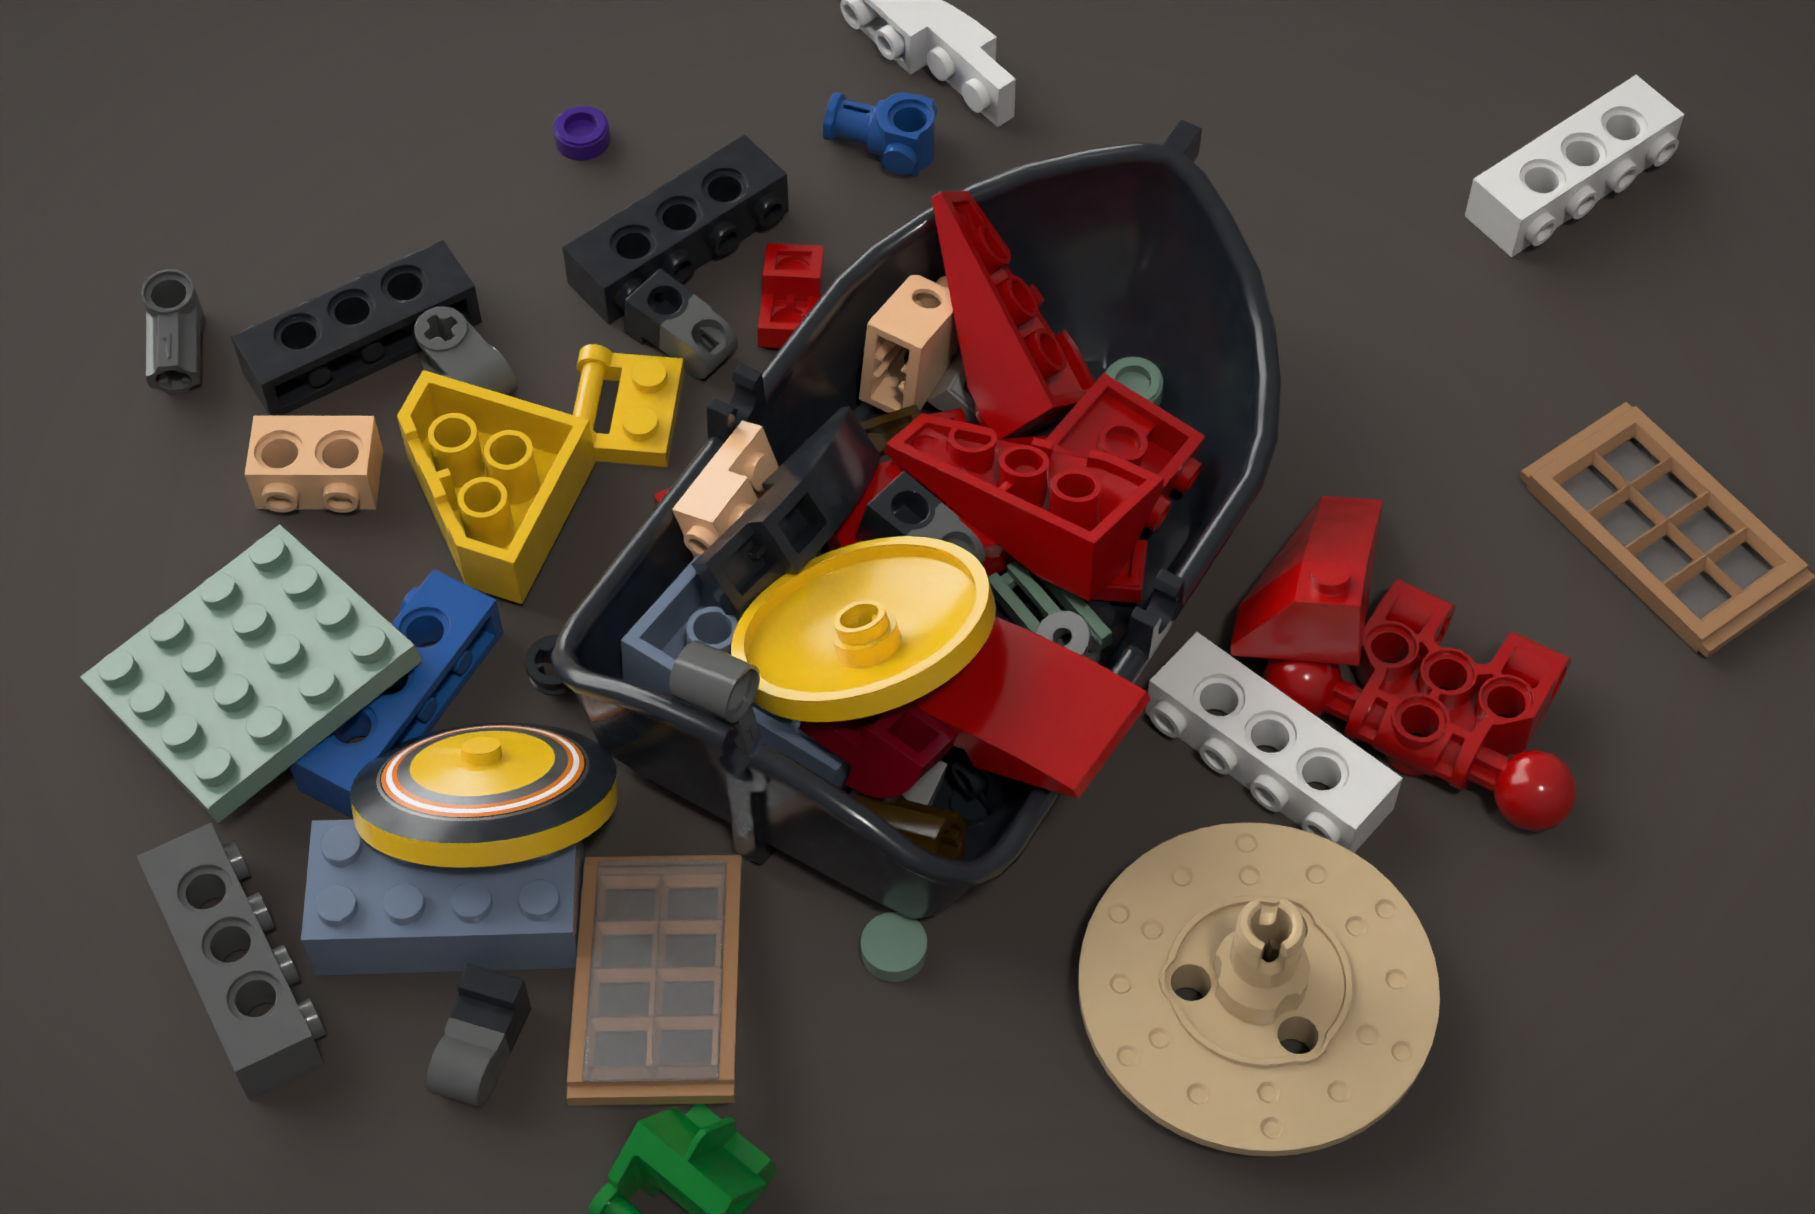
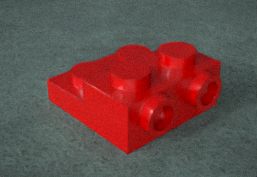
M1103 373L1045 440L1054 441L1053 451L1083 458H1087L1090 449L1110 453L1163 477V489L1144 526L1150 531L1155 532L1173 505V501L1168 496L1174 489L1185 495L1198 478L1203 464L1196 460L1206 436Z

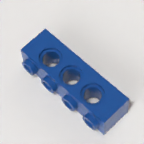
M435 569L432 570L420 587H414L407 593L401 604L398 616L391 623L415 645L423 661L290 766L298 791L352 819L351 786L359 771L368 762L377 759L395 745L429 733L504 633L496 599ZM429 642H438L430 647H420ZM392 689H402L401 691L392 695H383L384 693ZM367 736L357 743H346L354 737Z

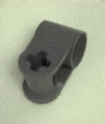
M434 307L418 317L414 325L415 339L422 349L421 367L423 370L505 395H509L518 389L517 379L506 359L495 347L489 345L464 318L463 314L449 307Z

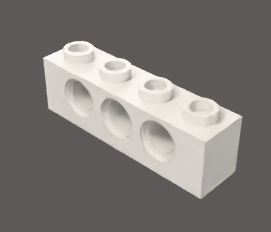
M1635 75L1475 177L1465 217L1510 257L1515 256L1531 244L1539 246L1553 234L1557 227L1569 219L1582 218L1601 198L1612 191L1615 193L1623 191L1634 181L1638 174L1650 166L1658 167L1667 162L1678 148L1679 140L1677 136L1684 113Z
M1196 632L1149 680L1148 695L1151 700L1146 706L1145 713L1150 716L1153 724L1163 734L1183 740L1200 753L1204 762L1211 769L1220 774L1231 775L1250 789L1254 798L1263 807L1273 812L1280 811L1301 826L1303 831L1331 840L1355 853L1394 809L1402 782L1401 776L1200 633ZM1218 709L1224 711L1228 715L1215 716L1208 713L1206 710ZM1268 745L1274 747L1279 752H1263L1256 746ZM1320 782L1327 785L1330 790H1317L1310 787L1307 783Z

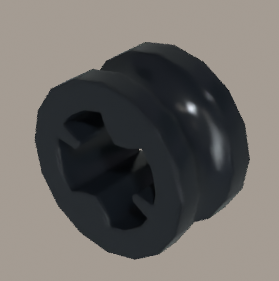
M558 635L545 636L534 642L527 651L525 659L531 684L544 695L560 696L573 691L560 681L555 671L552 676H547L543 666V662L552 664L550 656Z

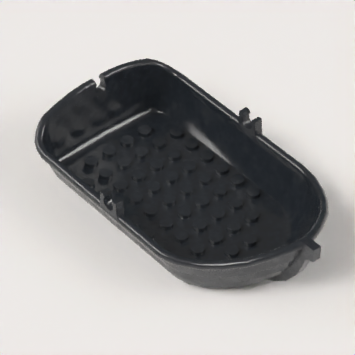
M1180 119L1163 144L1133 142L1082 150L1027 163L961 190L970 192L1009 248L1011 260L1007 266L1011 272L1021 278L1028 286L1034 284L1044 298L1042 304L1038 306L1039 312L1053 332L1057 334L1066 329L1077 345L1095 381L1106 372L1111 364L1119 359L1126 357L1147 359L1159 368L1163 377V396L1158 407L1206 436L1196 460L1203 464L1198 478L1185 495L1175 489L1172 491L1168 498L1173 501V505L1162 524L1155 532L1144 527L1138 539L1147 540V561L1142 603L1093 599L1087 601L1083 599L1112 632V644L1101 650L1098 664L1132 683H1135L1262 489L1278 442L1281 375L1277 333L1261 271L1233 215L1206 173L1194 163L1200 151L1202 128ZM933 206L919 213L867 248L831 283L762 372L743 363L739 364L732 377V381L735 383V391L729 405L713 397L706 406L708 441L568 617L556 637L550 656L553 669L560 681L576 693L599 745L606 749L613 758L632 770L732 824L735 851L762 865L778 849L870 899L912 919L935 916L947 909L970 887H980L1003 875L1019 860L1061 794L1005 777L1003 807L991 813L977 796L971 798L961 790L954 779L951 765L943 757L940 761L948 765L944 780L931 806L960 813L968 827L965 836L966 851L961 860L935 854L914 843L867 806L792 758L764 743L751 758L736 745L735 739L738 736L736 728L669 696L623 680L621 639L693 561V554L684 543L683 532L672 509L742 420L763 427L777 464L780 467L805 443V440H808L841 407L849 406L859 423L887 414V412L859 399L867 323L910 275H920L935 283L940 277L946 276ZM909 351L906 353L904 357L905 362H907L909 358ZM927 401L920 410L921 414L943 412ZM1063 419L1024 437L1050 435ZM827 543L811 559L830 552ZM1007 569L997 573L1001 576L1007 572ZM1034 574L1032 577L1046 592V594L1053 600V602L1059 607L1060 610L1066 611L1065 608L1058 602V600L1052 595V593ZM1019 585L1012 588V591L1041 623L1045 617L1041 614L1038 607ZM995 600V617L1017 625Z

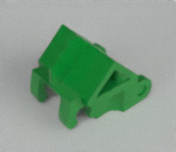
M695 1104L685 1115L675 1107H672L637 1122L607 1175L608 1182L591 1201L588 1214H644L628 1201L638 1190H643L650 1197L653 1196L654 1198L663 1191L689 1214H745L774 1179L776 1166L768 1156L736 1131V1123L733 1118L727 1117L722 1120L704 1104Z

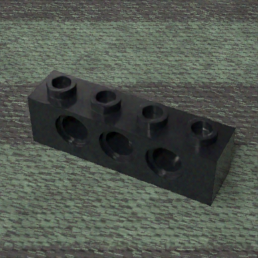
M745 134L563 246L562 250L568 284L608 325L612 324L625 315V299L658 269L661 268L679 283H682L695 270L712 259L731 252L739 242L761 228L775 224L783 214L789 211L787 173Z
M441 240L424 249L413 251L406 257L376 271L363 274L354 281L319 297L310 298L301 305L273 318L255 323L248 329L231 336L242 373L268 415L283 416L422 351L415 339L414 325L418 317L434 307L456 309L463 314L472 327L482 323L475 285L444 240Z

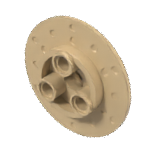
M1268 823L1220 824L1178 835L1143 854L1117 877L1099 901L1089 921L1079 961L1078 993L1083 1022L1094 1052L1110 1078L1127 1098L1157 1123L1184 1138L1224 1152L1270 1157L1298 1155L1330 1147L1365 1131L1392 1110L1412 1087L1430 1052L1438 1024L1440 990L1435 957L1424 928L1404 896L1382 873L1354 852L1316 834L1287 826ZM1184 987L1193 988L1200 992L1203 998L1196 1001H1188L1178 997L1174 991ZM1287 1039H1296L1303 1042L1310 1052L1294 1054L1287 1051L1280 1042Z

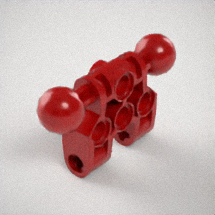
M1397 579L1365 625L1359 666L1354 665L1353 667L1359 687L1342 679L1338 664L1279 659L1267 660L1262 673L1264 680L1316 717H1321L1327 712L1346 721L1345 736L1358 742L1362 740L1374 746L1373 749L1385 754L1390 765L1400 773L1410 776L1427 774L1434 778L1437 776L1449 782L1450 786L1460 791H1463L1469 782L1472 781L1494 792L1496 804L1503 818L1516 828L1532 832L1555 828L1574 809L1577 789L1576 781L1569 765L1551 753L1535 749L1525 751L1557 695L1569 669L1571 658L1511 631L1490 663L1477 664L1469 655L1461 650L1451 647H1440L1452 622L1456 605ZM1381 660H1387L1393 663L1382 662ZM1438 687H1446L1451 690H1443ZM1496 714H1504L1509 716L1510 718H1504ZM1415 732L1422 734L1425 737H1416L1409 733ZM1514 753H1516V754L1513 755L1511 758L1505 756V755H1509V754H1514Z

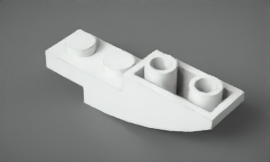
M943 0L841 1L840 8L847 23L854 29L863 31L876 43L883 56L889 60L894 59L910 75L928 65L930 71L937 79L950 84L963 96L965 102L973 111L981 112L996 127L1001 126L1014 117L1016 79L996 62L997 37L976 20Z

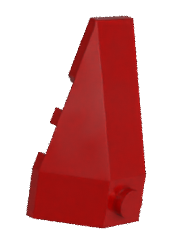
M940 191L931 197L967 387L976 403L974 407L975 415L981 426L995 430L997 439L1024 437L1065 418L1096 381L1077 345L1066 329L1055 334L1039 312L1038 306L1042 304L1044 298L1035 285L1031 284L1028 286L1021 278L1011 272L1007 266L1011 260L1009 248L970 192Z
M924 413L889 440L885 446V454L1036 576L1087 601L1092 600L1125 568L1164 484L1163 477L1110 453L1090 449L1087 458L1053 451L1054 441L1034 437L1031 446L999 440L993 428Z
M1321 496L1240 603L1231 641V656L1359 666L1383 500Z

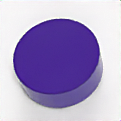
M571 107L560 113L554 122L553 131L556 147L562 155L569 159L583 161L596 158L610 144L608 119L603 112L594 107Z

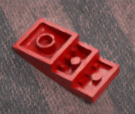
M995 617L993 628L987 641L970 663L946 683L912 701V703L958 734L953 746L964 749L974 767L1079 799L1151 699L1146 690L1089 658L1028 629Z

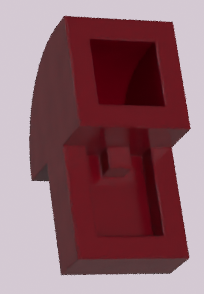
M912 702L883 713L847 721H801L798 728L852 765L845 785L859 793L877 798L896 797L911 789L950 751L958 735Z

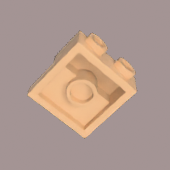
M742 420L672 509L683 532L684 543L692 552L694 558L707 550L766 493L761 484L779 468L762 426Z

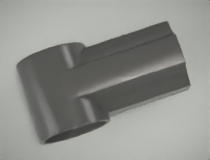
M165 269L149 276L141 290L142 300L146 308V381L150 388L160 389L168 395L189 393L190 388L201 383V333L205 328L206 319L192 279L180 270Z
M694 640L687 644L677 657L670 673L669 692L671 695L690 704L691 707L736 728L738 736L735 739V743L746 755L750 754L761 738L752 707L760 683V671L757 666L701 641Z

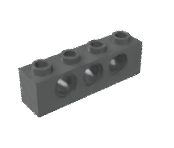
M209 823L138 855L137 859L248 1100L324 1064L314 1040L326 1035V1032L310 998L297 1003L289 988L290 985L300 981V978L284 944L271 950L264 933L275 928L259 891L246 897L239 881L249 877L250 873L235 841L233 840L222 845L212 823ZM223 898L219 904L212 908L199 909L210 899ZM238 950H249L247 954L238 961L230 963L223 962L224 959L232 952ZM263 1003H274V1006L266 1014L258 1017H248L249 1012L254 1007Z

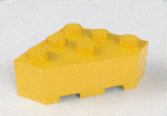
M423 370L397 415L407 458L465 585L481 592L523 604L596 464L590 422L581 417Z

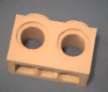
M253 416L244 475L255 508L269 509L280 513L293 510H331L339 513H347L354 510H376L383 447L375 417Z

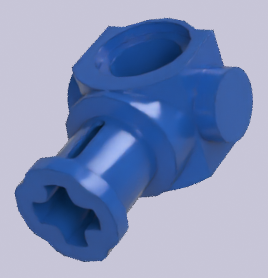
M834 92L826 108L823 122V139L835 141L837 138L867 144V152L878 156L879 162L885 170L899 175L918 177L920 170L928 167L934 159L937 106L934 103V99L905 92L891 95L886 100L881 99L876 106L847 100L845 94Z

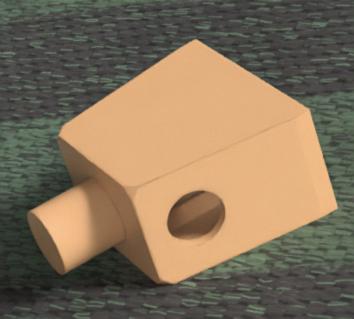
M910 275L867 323L859 393L860 400L887 413L915 404L919 410L922 409L953 361L959 347L946 276L940 277L935 283L920 275ZM909 351V358L907 362H905L904 357L906 353Z

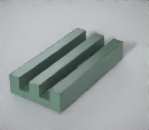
M1014 560L1007 565V572L1000 576L995 572L988 577L995 600L1020 627L1036 632L1040 622L1012 591V588L1019 585L1045 618L1051 613L1060 611V609L1032 577L1034 573L1018 560ZM1038 577L1066 611H1072L1085 620L1098 638L1101 650L1112 644V632L1081 597Z

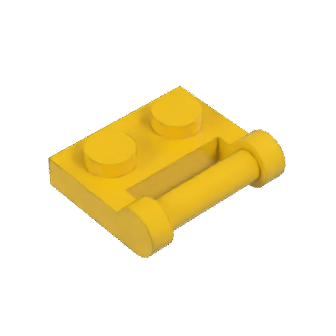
M597 344L583 346L580 349L577 362V370L581 373L573 415L589 420L596 461L668 467L685 374L683 358L612 353L608 348ZM603 380L620 381L609 434L596 433L594 431Z

